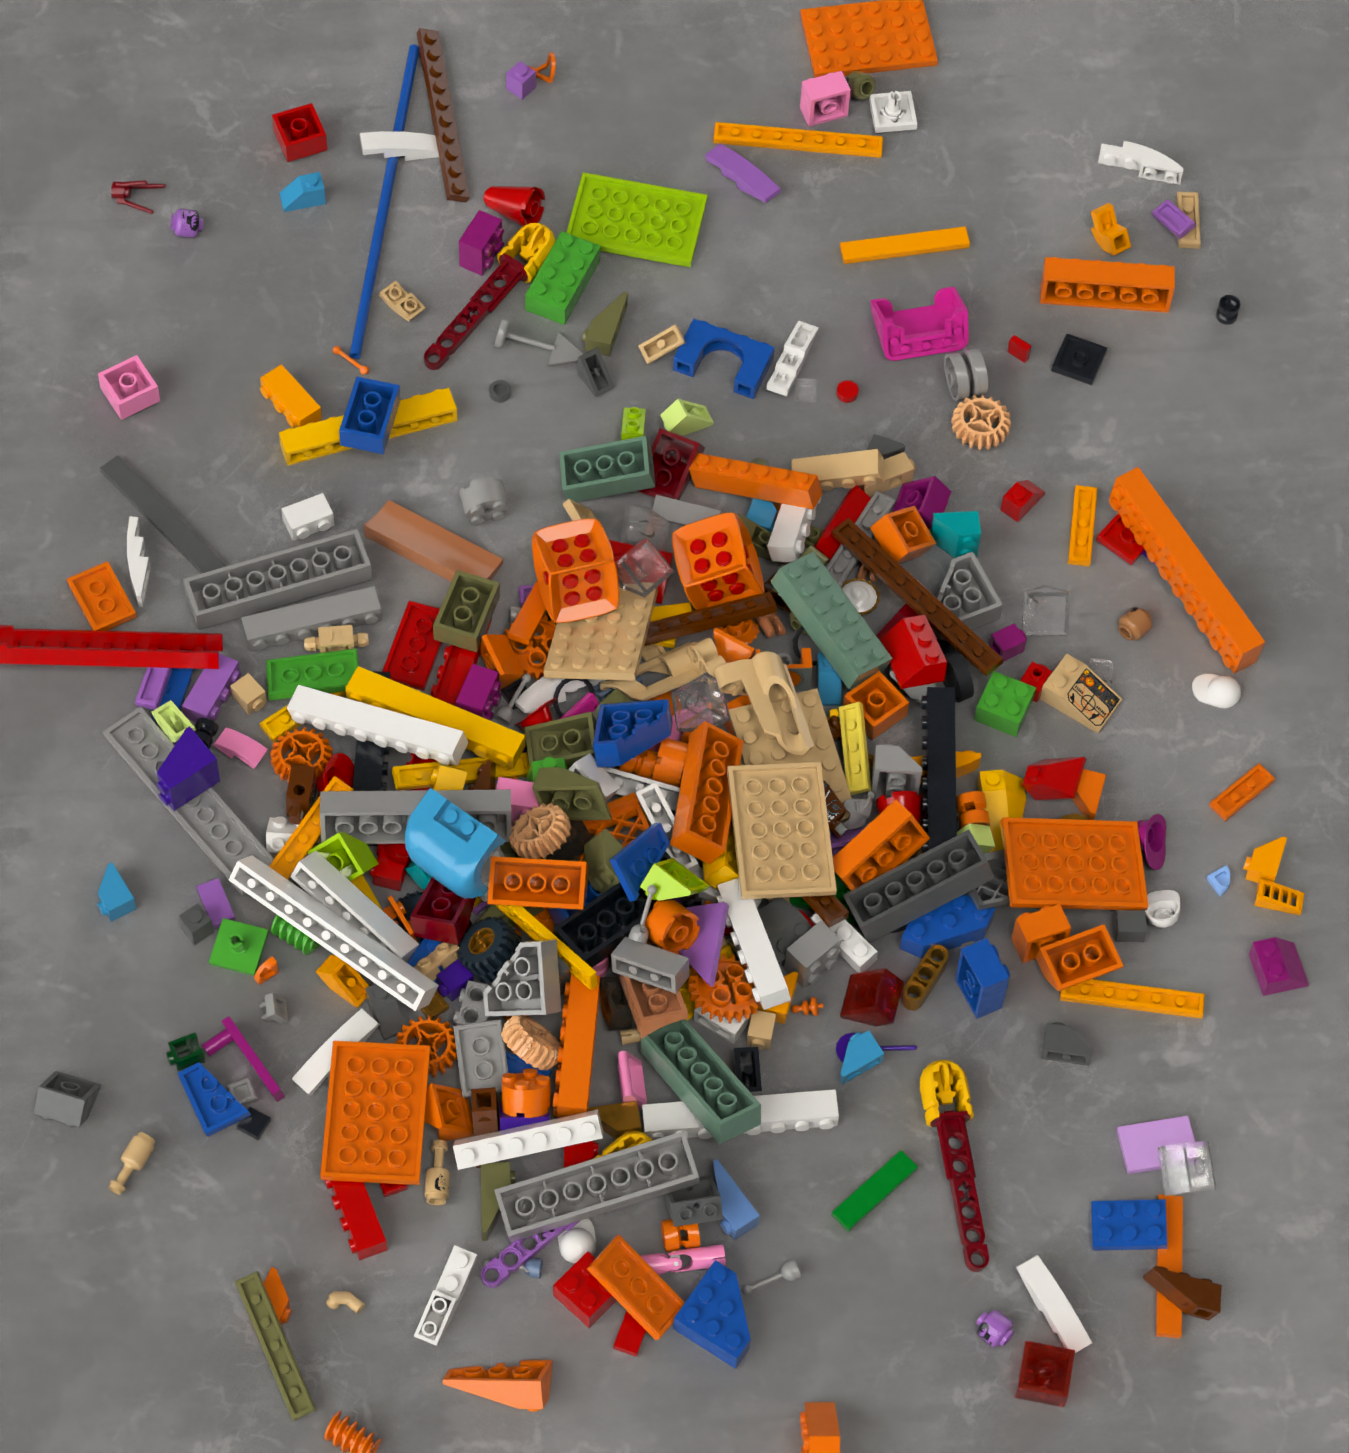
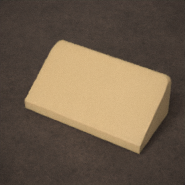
M675 324L638 345L646 363L650 364L686 342L680 328Z

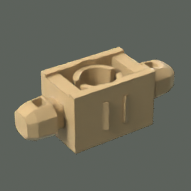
M352 625L318 627L319 637L315 638V636L304 639L305 650L316 651V649H320V653L354 649V646L359 648L369 645L368 634L357 633L353 635Z

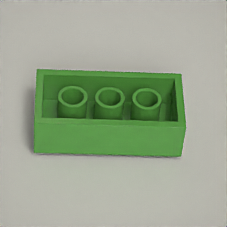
M561 231L525 294V310L565 325L600 262L601 246Z

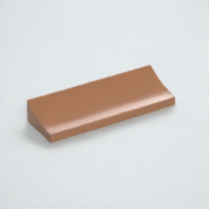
M390 500L386 502L371 520L364 524L366 538L452 582L456 570L492 580L503 565L502 558Z
M647 940L646 944L657 947L650 940ZM618 974L641 1039L668 1024L688 1019V1011L680 990L675 994Z

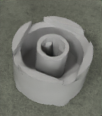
M482 477L469 482L470 486L464 489L463 486L460 489L459 494L466 518L471 521L473 526L481 525L484 523V520L493 519L494 521H500L506 517L505 513L509 509V502L501 479L495 481L494 477Z

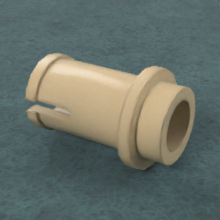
M638 1028L620 1030L623 1046L641 1042Z

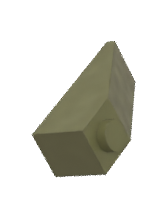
M623 292L591 321L589 329L585 328L582 336V341L585 342V351L598 347L601 355L611 356L628 307L627 292Z
M494 1162L481 1165L482 1241L488 1240L501 1215L494 1190L516 1183L515 1171H510V1162Z

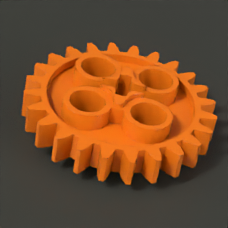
M547 615L544 616L536 633L541 635H534L529 646L508 639L524 674H530L531 678H535V681L544 676V667L556 628L555 622L552 620L547 621ZM505 629L504 635L508 636L510 629ZM517 647H524L525 649L520 650ZM534 661H540V662H542V663L536 664V663H533V662H534Z
M722 954L721 959H719L713 987L695 969H692L688 981V993H691L690 1001H695V1008L702 1007V1015L709 1012V1019L718 1016L719 1022H722L723 1018H727L729 1023L732 1022L733 1018L741 1022L742 1016L750 1019L751 1013L756 1015L758 1008L762 1007L761 1002L756 1003L751 990L755 988L753 982L748 983L744 972V970L748 969L747 965H741L740 960L736 961L735 955L732 954L731 958L727 959L726 955Z

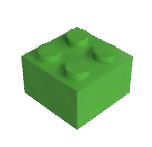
M993 671L976 707L974 721L1017 737L1033 703L1036 687Z

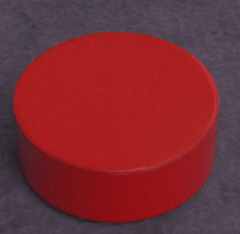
M845 380L838 384L836 395L840 401L851 403L857 399L859 388L855 382Z

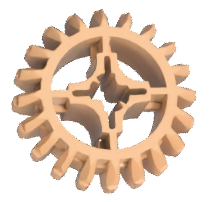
M973 395L972 400L966 397L964 403L959 402L957 408L953 411L951 423L953 425V433H956V439H962V445L968 443L970 449L977 446L979 451L982 447L989 450L991 445L996 448L999 442L1003 443L1005 437L1009 435V428L1011 427L1010 412H1006V405L1000 406V400L994 402L992 396L986 399L984 395L980 398ZM970 416V421L965 423L964 419ZM997 422L998 426L993 429V423Z
M542 803L540 807L535 805L533 809L527 810L524 815H519L520 819L513 822L514 826L511 827L509 839L512 849L521 858L539 859L542 857L546 859L547 855H553L556 849H561V844L567 842L566 838L571 835L569 831L572 827L569 817L558 805L554 806L552 803L548 805Z
M525 1015L512 1016L504 1024L501 1033L503 1041L507 1043V1047L514 1054L518 1055L520 1059L540 1070L552 1069L558 1063V1050L562 1047L557 1038L545 1026Z

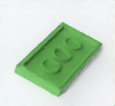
M357 648L266 660L269 701L292 698L298 685L326 693L346 691L348 682L359 666Z

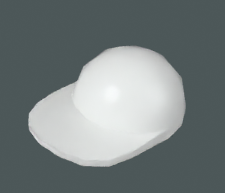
M1202 674L1195 677L1192 682L1194 696L1198 701L1211 706L1229 708L1238 703L1241 697L1240 685L1236 679L1230 676Z
M1160 890L1147 895L1149 907L1145 912L1150 924L1158 928H1167L1178 921L1180 916V897L1176 891Z
M589 1218L581 1220L569 1231L565 1230L558 1236L559 1251L566 1261L576 1263L587 1251L592 1255L595 1254V1230Z

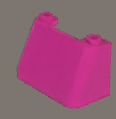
M955 286L937 291L934 295V305L893 311L891 302L886 298L870 300L871 312L883 353L891 361L963 349L968 344V310Z

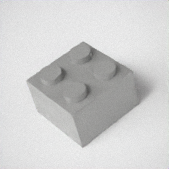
M819 921L786 949L784 970L788 974L798 972L797 983L803 989L809 984H815L821 978V974L824 971H830L837 965L841 939L823 921Z

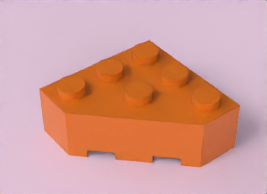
M804 1402V1412H800L801 1438L803 1439L801 1453H840V1431L835 1402Z

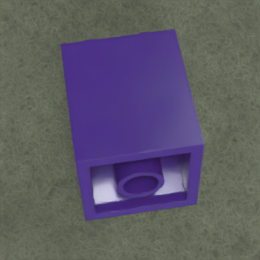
M190 726L185 729L157 771L158 782L156 784L160 790L158 795L165 806L169 805L175 811L220 782L217 758Z

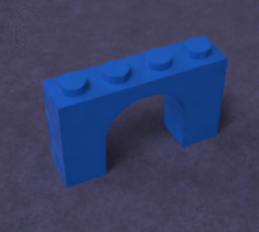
M693 319L684 336L686 343L678 348L674 356L673 371L694 377L702 359L707 354L718 350L732 352L742 361V366L734 380V393L754 399L774 359V347L765 342L750 339L746 335L733 333L726 328L711 325L706 321Z

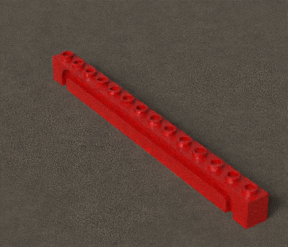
M491 618V620H490V622H489V625H488V627H487V630H486L485 634L488 633V630H489V627H490L492 618ZM453 645L446 646L444 652L445 663L444 666H439L437 673L439 680L437 685L433 684L430 696L456 706V700L472 664L477 665L480 647L477 652H473ZM411 753V762H407L406 765L438 761L431 758L422 759L416 754ZM430 788L411 789L406 791L429 790ZM378 844L377 855L379 856L377 862L379 864L370 869L373 885L400 892L407 873L405 868L411 862L405 844Z

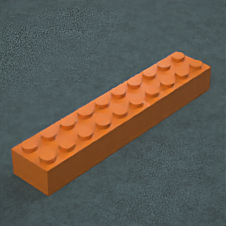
M1136 467L1117 477L1109 497L1112 509L1117 510L1122 517L1123 524L1130 528L1134 534L1136 542L1139 545H1143L1148 559L1155 563L1161 577L1168 581L1174 595L1183 602L1186 612L1194 617L1199 630L1206 634L1212 648L1217 650L1222 656L1224 665L1235 674L1256 663L1265 640L1141 469Z

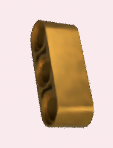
M931 946L906 983L902 996V1004L906 1009H919L945 971L949 954L944 946ZM938 957L942 961H934L932 958ZM926 975L930 977V979L924 980L920 976ZM914 993L919 997L911 998L908 994Z

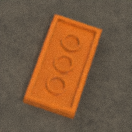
M620 1234L611 1240L587 1268L655 1340L660 1339L672 1325L675 1316L685 1303Z

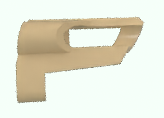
M708 637L699 642L685 643L639 664L637 676L646 671L671 675L647 687L636 680H605L600 682V690L605 691L609 688L618 689L629 699L646 701L700 678L706 683H710L716 680L714 675L715 669L726 664L721 655H718L714 642Z
M769 651L761 652L752 659L730 662L715 669L714 675L720 692L732 694L733 696L748 695L764 733L776 736L777 741L786 751L801 756L814 747L787 665L783 664L778 654ZM788 698L799 734L788 735L780 730L772 703L781 702Z

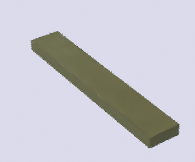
M256 1271L234 1281L292 1421L317 1411L260 1273Z

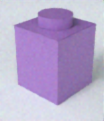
M519 61L506 73V89L523 100L536 88V71L523 62Z

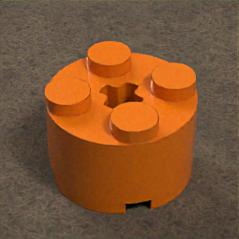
M670 738L661 741L652 780L680 788L688 743Z
M676 900L657 901L645 922L649 932L648 940L661 949L680 954L678 951L683 948L689 949L696 941L700 931V926L697 925V920L699 919Z
M532 1068L524 1069L523 1073H505L502 1075V1111L505 1114L517 1117V1113H524V1118H533L548 1113V1108L550 1109L551 1105L550 1077L538 1074V1070Z

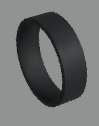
M956 651L944 654L947 661L945 681H943L945 687L955 688L956 702H962L973 697L974 685L972 677L963 658Z

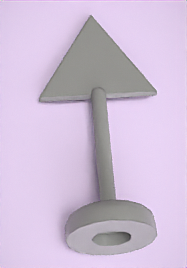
M505 318L501 320L494 345L496 348H502L506 338L552 350L548 366L578 362V357L583 355L579 349L559 332L554 345L508 333L510 322Z

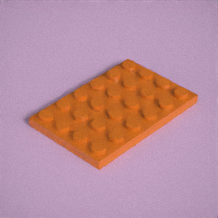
M879 0L800 9L801 22L814 78L842 71L844 76H848L853 71H862L868 74L937 66L938 64L923 0Z
M1009 817L1001 819L1000 824L1010 907L1042 908L1046 905L1054 906L1060 904L1062 909L1145 911L1149 907L1137 821Z
M333 1041L320 1173L321 1180L420 1185L430 1046Z

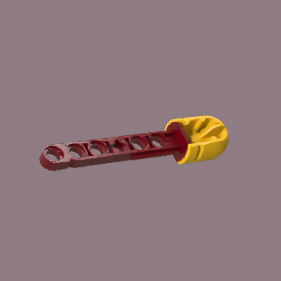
M530 223L523 226L507 242V245L500 250L497 255L500 265L470 298V302L440 334L436 344L433 343L424 353V363L428 369H440L448 361L449 356L455 353L484 318L494 311L520 280L530 283L535 278L536 273L540 270L556 241L553 232L547 226L540 223ZM519 252L520 257L528 261L526 266L514 259ZM497 280H504L506 285L497 287L494 283ZM484 295H491L493 297L490 302H484L481 298ZM476 311L478 312V315L473 314V315L470 317V312H472V313H475ZM458 325L467 327L464 332L455 331V327ZM445 340L453 342V345L448 348L443 347L441 344ZM432 355L440 357L436 363L429 362L428 358Z
M937 1060L923 1069L920 1077V1093L923 1109L926 1110V1125L937 1127L946 1178L950 1182L960 1239L964 1246L963 1255L966 1267L973 1272H980L989 1263L987 1244H983L985 1232L974 1178L976 1174L966 1122H969L974 1117L973 1107L970 1104L971 1097L965 1072L958 1064L950 1060ZM953 1097H955L957 1112L953 1110L939 1113L938 1100H940L941 1105L952 1104ZM949 1139H958L961 1143V1148L953 1149L949 1145ZM953 1162H962L965 1165V1171H956L953 1167ZM961 1185L964 1186V1189H968V1192L966 1193L965 1197L964 1192L962 1190H959ZM965 1207L971 1208L974 1212V1217L971 1219L964 1217L962 1209ZM967 1231H975L979 1236V1240L977 1242L970 1241L966 1236ZM971 1255H980L983 1258V1264L980 1266L975 1265L971 1261Z

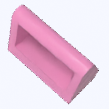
M620 1051L618 1053L617 1068L622 1103L637 1100L638 1110H642V1105L647 1104L642 1061L627 1051Z

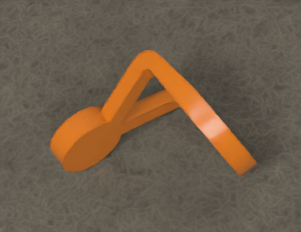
M549 52L547 62L536 69L528 66L536 71V77L548 83H552L555 76L556 60L554 52ZM551 62V71L549 77L541 73H538L546 69Z

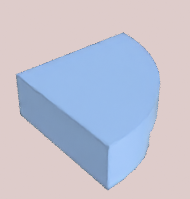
M1227 865L1207 876V881L1219 897L1225 894L1230 885L1231 874Z

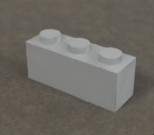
M624 937L611 954L612 972L675 994L690 976L689 958L646 943L631 940L628 937Z

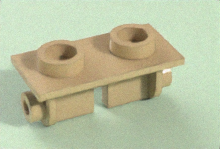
M443 942L427 957L419 960L413 968L434 981L436 975L441 972L438 968L440 965L444 970L460 956L458 954L459 946Z

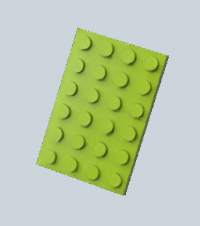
M582 172L566 233L600 245L603 252L691 268L708 195Z

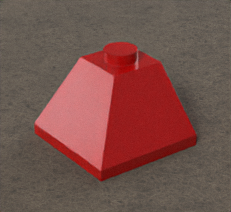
M1086 758L1044 759L1027 767L1022 786L1034 800L1075 798Z

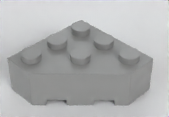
M970 552L952 559L937 599L971 630L1000 619L1003 604L975 554ZM933 629L936 637L939 640H945L938 632H936Z
M557 940L520 942L515 949V954L510 960L505 962L497 973V978L483 992L485 1016L546 1015L561 1012Z

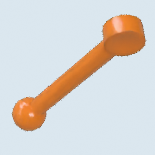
M339 346L333 348L334 354L341 355L359 368L361 374L369 373L368 366L360 365L341 351Z

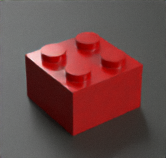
M312 103L272 115L273 131L287 162L327 151L326 133Z
M587 1251L553 1285V1296L590 1328L617 1300L587 1270L596 1259Z

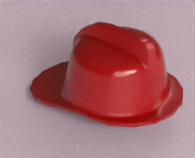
M557 698L546 702L514 726L519 725L525 732L524 727L553 721L550 706L557 701Z
M344 753L332 755L325 769L316 778V786L319 791L318 798L320 792L324 791L334 776L351 788L353 787L354 764Z

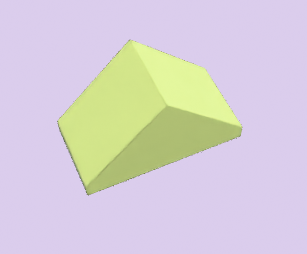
M171 700L152 711V715L160 729L171 742L178 741L189 726L193 731L196 730L193 724Z

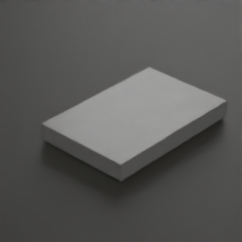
M502 1020L453 1026L463 1099L471 1097V1089L496 1087L497 1094L502 1093V1075L509 1073L505 1042L501 1035L503 1031Z

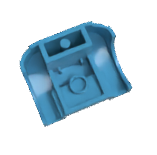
M430 788L411 814L407 823L405 848L410 859L425 873L464 899L482 897L487 893L488 887L481 880L482 867L488 856L497 847L503 845L506 840Z

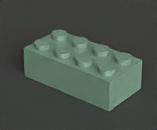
M646 436L559 452L562 491L567 500L571 499L578 502L655 487L652 448Z

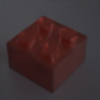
M1025 1341L1015 1398L1065 1407L1069 1394L1075 1350Z

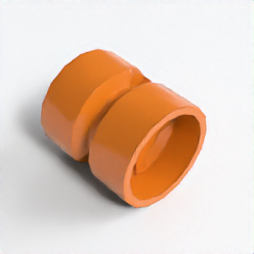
M647 749L623 765L617 766V770L627 773L634 772L637 776L650 779L657 761V751Z
M971 791L956 797L957 812L961 814L959 816L961 829L969 823L990 826L988 811L984 810L987 807L985 793Z
M671 1219L661 1220L665 1252L679 1250L681 1246H684L686 1249L700 1247L698 1223L674 1227ZM680 1230H685L686 1236L681 1237Z

